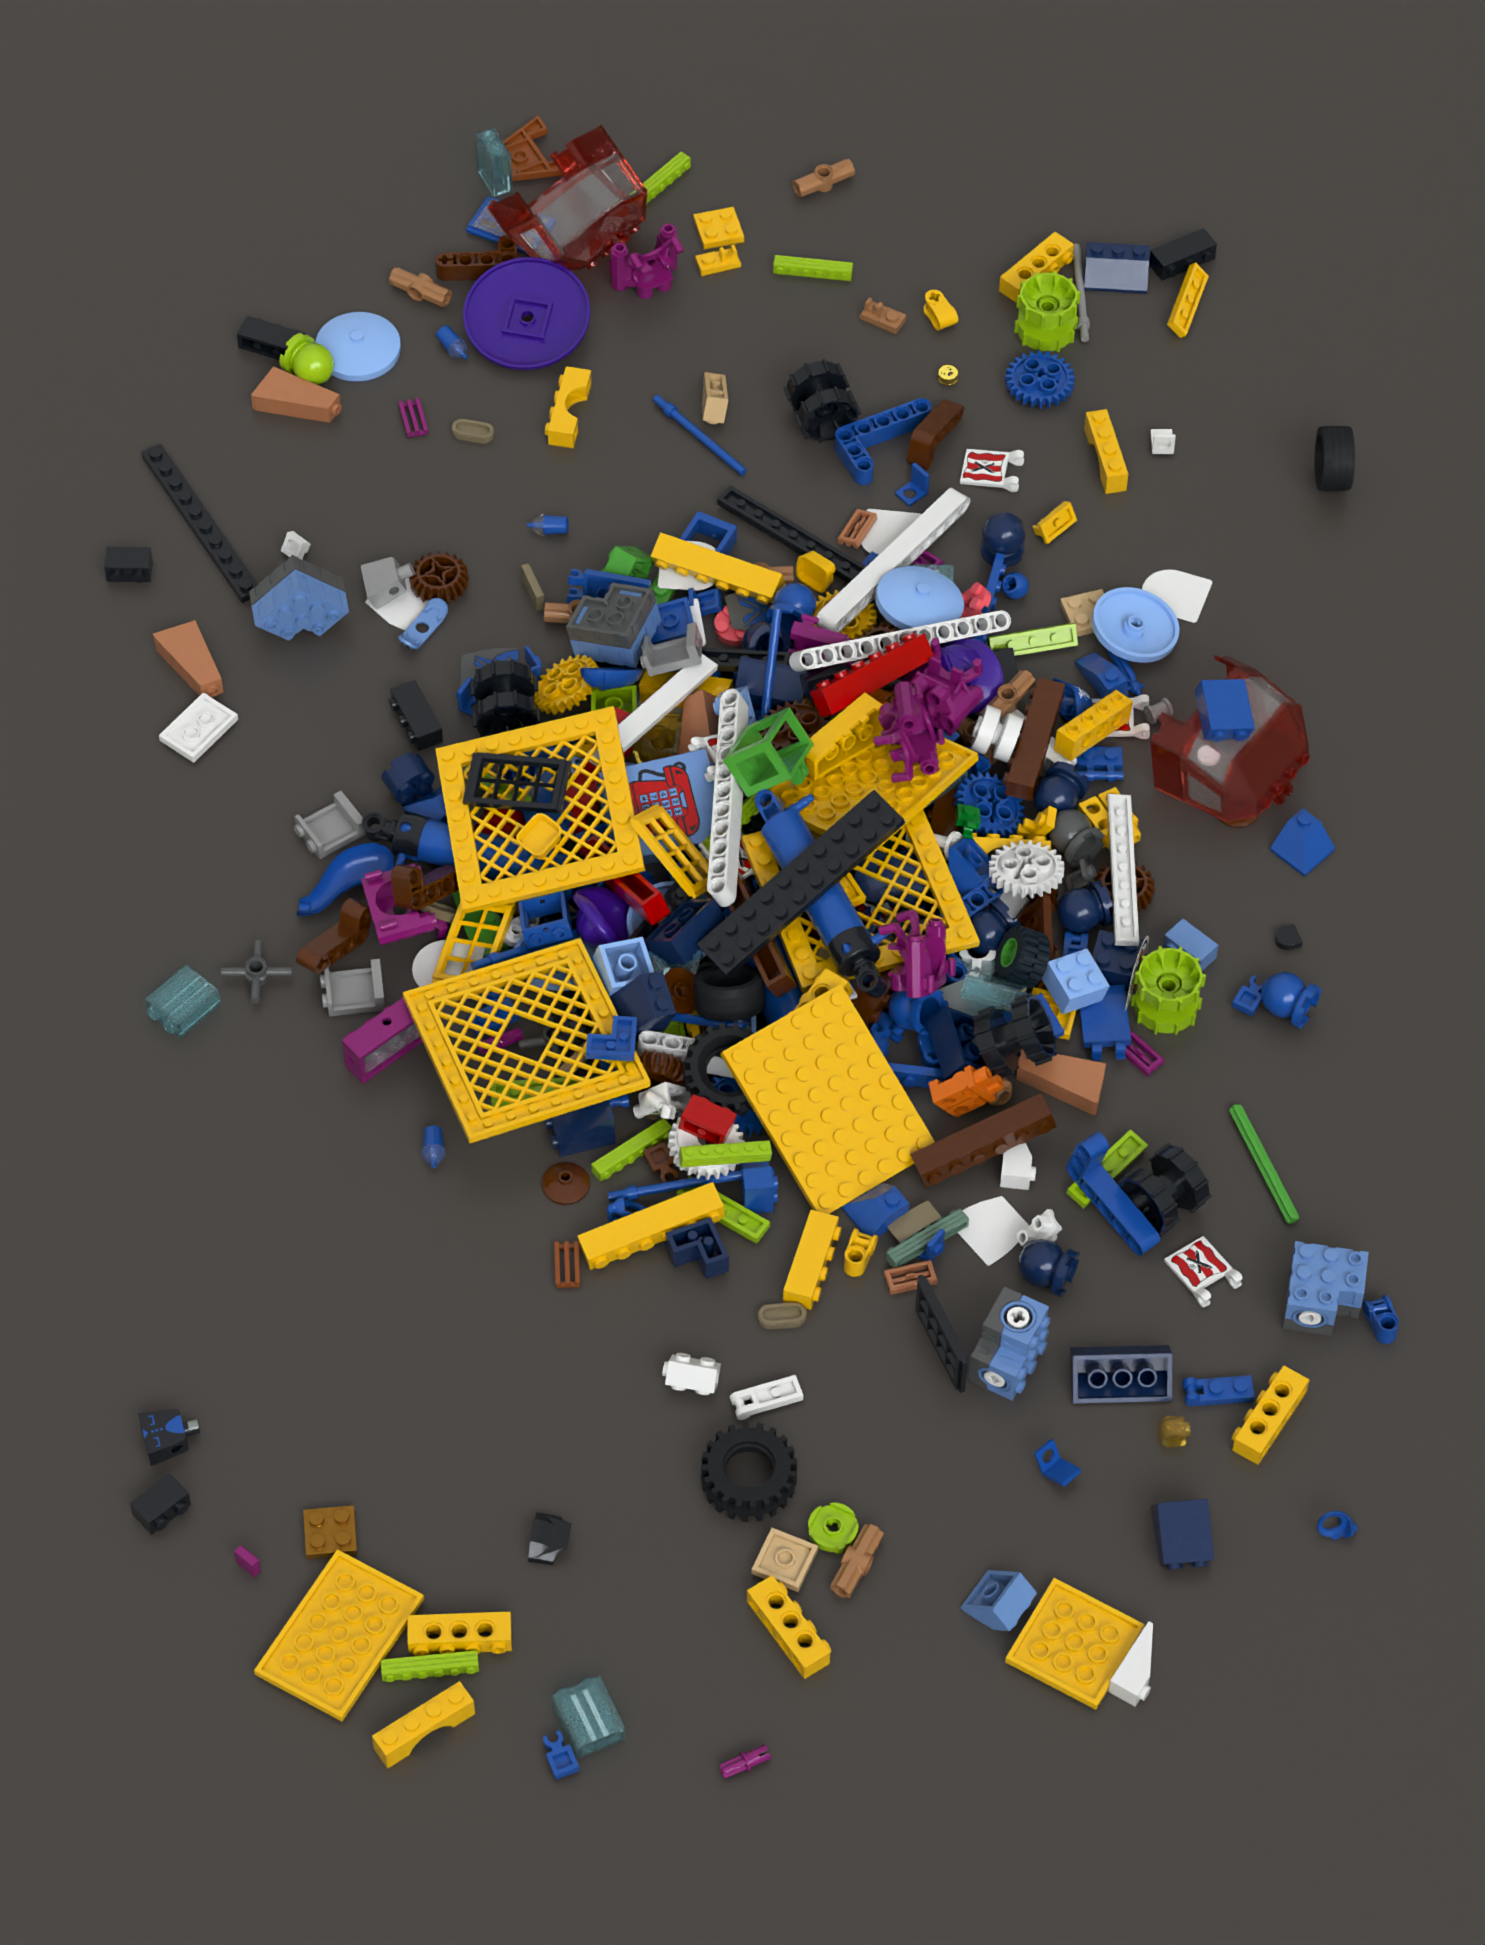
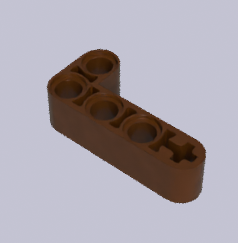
M504 235L498 239V251L440 253L435 258L436 276L442 281L477 280L490 268L507 260L517 258V241L511 235Z
M943 399L914 429L910 439L906 462L909 464L917 463L922 469L928 470L933 462L936 447L962 419L964 406Z
M396 865L391 872L393 898L395 905L399 908L420 910L459 890L454 865H444L423 876L419 868L405 865Z
M348 898L341 908L339 922L305 944L297 954V964L318 974L362 945L369 934L371 921L369 907L352 898Z

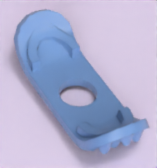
M441 598L431 599L412 624L398 636L400 643L403 642L404 646L407 645L410 649H419L445 619L448 613L446 602ZM421 623L426 624L429 630L425 633H420L416 630V626Z

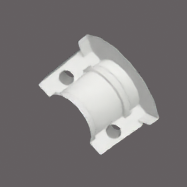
M967 949L960 951L959 959L967 968V977L982 971L987 979L996 972L995 950H990L986 957L978 959L971 957Z

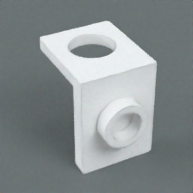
M1151 429L1152 454H1174L1176 436L1172 434V429Z

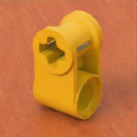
M929 290L925 294L926 304L923 307V312L931 321L933 327L939 331L958 323L957 312L944 297L943 293L938 290Z
M854 1228L844 1256V1271L847 1275L858 1277L865 1272L870 1257L875 1251L878 1235L870 1236Z

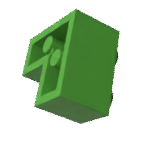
M615 546L610 551L609 561L602 572L647 578L654 562L651 555L635 546Z

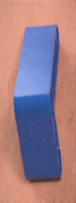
M919 398L844 425L835 431V451L857 484L868 485L873 481L874 462L865 448L914 431L931 412V402L927 399Z
M992 877L986 879L961 898L970 919L974 914L988 910L990 908L989 902L997 897L1000 899L1004 887L997 889V883H992ZM988 888L995 890L996 893L990 892ZM971 901H976L980 906L974 905ZM955 953L947 954L946 961H948V958L956 959V975L959 979L950 977L949 973H946V983L944 986L967 977V968Z
M1096 1131L1076 1145L1066 1165L1067 1172L1132 1251L1141 1256L1160 1242V1236L1101 1165L1109 1149V1144L1106 1138Z

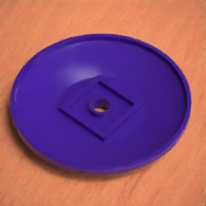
M523 257L502 262L487 270L476 280L468 292L464 303L463 320L469 341L484 358L504 368L534 370L561 361L578 347L589 327L591 310L585 287L569 269L548 259ZM527 315L533 317L530 322H525L522 318Z

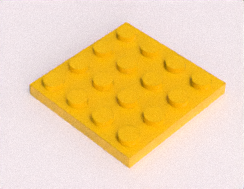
M1053 1578L1006 1656L1005 1663L1097 1710L1109 1689L1110 1680L1141 1634L1145 1624Z

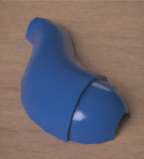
M642 667L580 668L583 680L589 686L597 688L599 691L632 685L639 679H642L646 670Z
M364 843L340 853L330 863L321 880L309 896L299 899L297 916H310L320 913L343 893L361 886V879L365 878L364 874L380 869L382 872L392 870L394 857L390 849L377 843Z

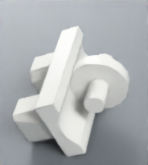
M1047 1209L1042 1215L1034 1217L1029 1227L1025 1230L1021 1229L1016 1234V1238L1021 1246H1025L1032 1240L1037 1239L1054 1242L1062 1227L1056 1221L1053 1210Z

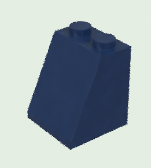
M663 971L641 974L610 996L618 1016L637 1017L636 1041H638L639 1034L646 1030L663 1033L677 1014Z
M609 1100L544 1120L546 1129H551L553 1135H550L551 1145L553 1149L558 1150L559 1157L615 1144V1118Z
M1208 1499L1163 1502L1151 1505L1160 1565H1167V1570L1183 1568V1563H1192L1193 1567L1208 1566L1207 1561L1214 1560Z

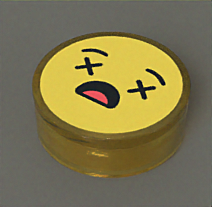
M951 364L939 367L937 379L941 384L953 385L958 381L959 370L957 367Z

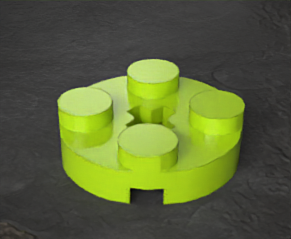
M834 1502L824 1507L821 1505L811 1513L808 1520L809 1540L813 1544L818 1545L819 1549L841 1554L857 1539L858 1522L853 1510L848 1506ZM834 1523L838 1524V1531L831 1532L826 1527L827 1525L832 1526Z

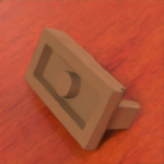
M869 297L865 302L864 310L859 315V319L897 334L906 322L907 315L883 306L882 302H873L872 298Z

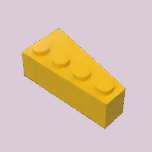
M863 693L810 738L814 745L804 759L809 769L808 776L817 780L874 747V737L881 736V732L884 731L878 719V716H880L879 709L883 704L867 693Z

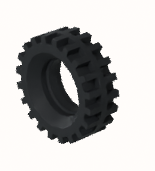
M733 1022V1026H725V1023H719L717 1028L712 1029L711 1026L706 1028L705 1033L702 1035L698 1034L693 1044L689 1045L683 1070L686 1091L690 1092L691 1097L693 1094L705 1097L710 1102L729 1108L732 1112L743 1117L753 1108L742 1090L723 1092L715 1088L708 1079L707 1066L710 1060L718 1053L725 1051L754 1033L749 1026L746 1029L738 1027L739 1023Z
M742 1422V1428L736 1429L734 1424L729 1425L728 1433L723 1434L721 1430L717 1432L716 1440L714 1442L709 1440L707 1451L703 1452L701 1465L703 1492L706 1491L709 1504L712 1502L716 1504L717 1512L728 1511V1518L734 1520L735 1515L742 1516V1522H748L750 1516H756L757 1522L762 1521L763 1514L769 1513L773 1517L777 1513V1508L780 1506L784 1509L787 1506L788 1497L792 1498L794 1495V1487L797 1481V1458H794L793 1446H787V1438L784 1435L780 1438L776 1436L775 1428L771 1427L769 1431L763 1430L762 1423L757 1422L756 1428L749 1427L748 1422ZM757 1452L770 1461L772 1475L767 1482L760 1486L752 1488L741 1487L728 1478L726 1464L736 1454Z

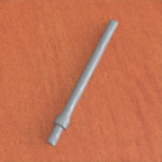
M1074 244L1075 283L1077 291L1081 292L1080 304H1077L1079 316L1077 328L1080 330L1081 341L1087 342L1089 340L1088 329L1090 328V319L1087 317L1081 246L1080 244Z

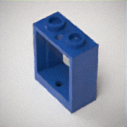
M698 511L680 538L684 541H691L695 534L699 532L721 541L715 551L728 555L737 541V526Z
M564 890L518 901L522 933L528 949L573 938L569 903ZM562 912L563 919L531 927V919Z

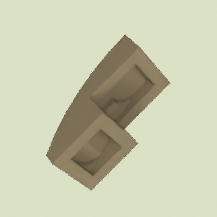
M927 1200L900 1216L887 1228L901 1242L904 1239L911 1238L915 1232H921L927 1225L936 1223L941 1218V1215Z

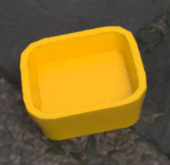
M810 551L798 557L796 576L810 588L819 593H824L834 581L833 574L836 568L830 560L815 551Z
M537 813L518 832L516 839L525 851L531 853L536 859L541 860L561 840V826L547 815Z

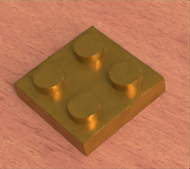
M354 1505L303 1510L307 1560L330 1558L337 1549L349 1556L357 1555Z

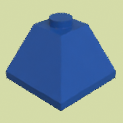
M442 786L403 806L404 811L448 823Z
M1303 808L1286 823L1270 847V851L1305 877L1333 853L1335 847L1321 821Z
M964 838L948 849L949 871L960 895L965 896L986 879L990 878L989 861H991V858L973 838Z
M880 1183L841 1208L861 1233L870 1236H880L889 1230L887 1226L909 1211V1202L895 1186Z

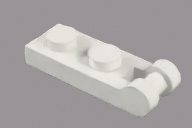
M796 1375L734 1392L730 1395L732 1405L736 1406L735 1413L737 1419L745 1420L751 1415L802 1401L803 1393ZM751 1399L752 1403L745 1405L744 1402Z

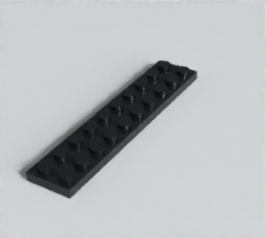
M873 790L698 942V947L729 978L906 823L905 820Z

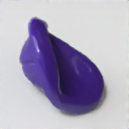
M960 639L941 648V666L950 673L953 667L962 670L964 673L973 668L974 659H981L983 667L981 676L966 683L967 687L977 685L983 690L984 698L969 714L978 713L998 694V689L1003 684V671L997 656L987 644L976 639Z
M600 886L582 888L575 892L573 900L579 907L576 917V928L583 941L590 946L598 948L599 945L629 939L626 929L629 907L615 892Z

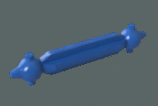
M1106 649L1114 665L1127 679L1128 691L1137 696L1141 695V689L1144 688V684L1136 681V675L1128 661Z

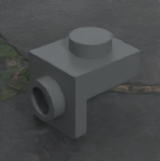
M1084 858L1079 860L1081 869L1065 876L1068 891L1073 888L1089 890L1090 883L1095 882L1094 879L1097 877V871L1093 864L1089 865Z

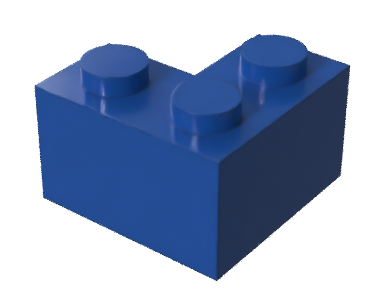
M768 1161L740 1163L739 1170L742 1169L740 1184L743 1206L756 1214L774 1212V1202H778V1179L774 1173V1167L769 1166Z

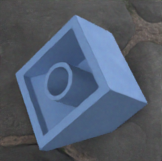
M987 1570L960 1608L963 1612L993 1630L1010 1631L1016 1626L1022 1613L1029 1608L1037 1592L1021 1572Z

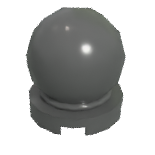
M1067 809L1056 814L1054 829L1047 834V837L1051 841L1052 847L1064 854L1065 861L1073 868L1080 867V859L1088 858L1091 861L1104 846L1102 838L1105 835L1097 827H1092L1086 815L1078 810Z

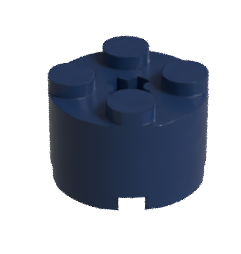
M412 752L403 754L390 763L392 766L387 772L385 769L381 776L383 783L395 800L402 806L411 803L414 798L420 795L424 796L433 790L431 785L435 779L434 774L418 753L414 755Z

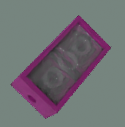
M403 996L393 1005L385 1007L373 1019H368L363 1026L354 1032H349L342 1040L345 1067L362 1084L423 1042Z

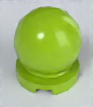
M298 333L286 343L288 348L285 354H280L279 363L282 369L316 385L325 383L333 374L335 362L331 352L325 346L315 343L314 339L307 334Z

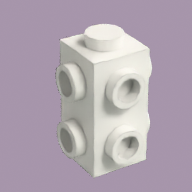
M676 1353V1355L672 1354L669 1362L665 1361L662 1376H666L665 1385H670L674 1390L683 1391L687 1388L695 1390L697 1394L709 1395L714 1393L718 1386L721 1363H716L714 1359L708 1357L695 1359L686 1353Z

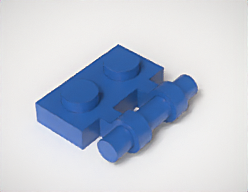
M1091 747L1076 758L1077 770H1086L1078 771L1077 773L1081 777L1084 774L1089 782H1094V780H1107V782L1123 780V771H1114L1122 770L1123 768L1122 747Z

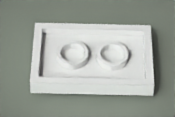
M202 693L159 735V740L194 763L238 720V714L207 694Z

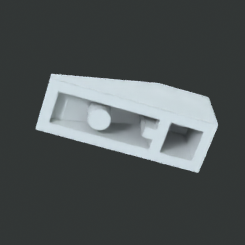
M1026 1143L1019 1144L1003 1153L1000 1187L1029 1190L1030 1181H1035L1036 1167L1031 1166L1032 1155Z
M1149 1621L1113 1675L1108 1692L1136 1707L1140 1699L1144 1701L1151 1690V1687L1148 1685L1151 1669L1153 1623Z

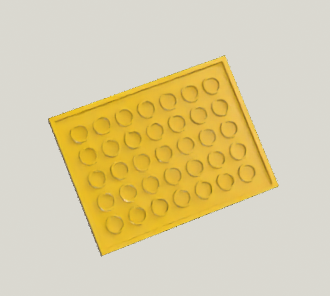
M944 738L945 743L943 745L936 743L939 766L934 774H924L919 769V763L913 762V778L911 781L893 783L891 780L892 774L904 772L905 762L903 760L894 762L890 751L902 746L901 744L892 746L891 744L878 745L817 780L807 775L801 785L797 786L791 780H787L768 788V790L777 795L783 801L786 808L793 803L795 804L803 797L812 794L815 799L802 809L800 814L809 830L819 835L825 833L873 790L905 820L906 823L904 825H906L978 761V753Z
M841 984L720 1053L811 1208L815 1211L830 1214L914 1164L910 1154L935 1143Z

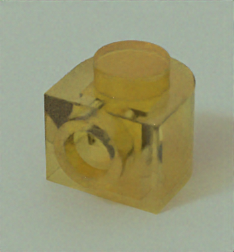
M1167 1416L1159 1423L1163 1446L1170 1448L1186 1446V1437L1190 1436L1191 1433L1189 1421H1184V1416Z

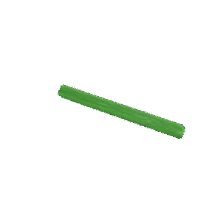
M1234 1104L1229 1109V1113L1285 1221L1288 1224L1295 1223L1299 1219L1298 1212L1242 1105Z

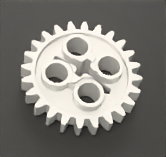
M1020 840L1019 845L1011 842L1010 847L1002 845V850L996 849V855H991V861H989V877H992V883H997V889L1004 887L1003 893L1011 891L1012 897L1016 896L1017 893L1021 894V898H1024L1026 894L1034 898L1036 893L1043 897V891L1050 894L1051 888L1057 889L1058 884L1062 883L1064 861H1061V855H1056V850L1049 851V845L1041 847V842L1032 845V840H1029L1028 844H1024Z

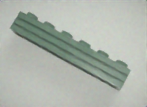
M961 1208L951 1211L948 1216L939 1218L933 1225H927L921 1232H915L911 1238L902 1240L895 1247H890L886 1252V1261L892 1268L904 1265L926 1252L927 1244L940 1229L945 1231L944 1240L967 1228L969 1226L968 1216H966Z

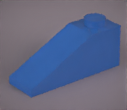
M1095 652L1075 661V665L1102 699L1115 690L1128 697L1127 679L1114 664Z

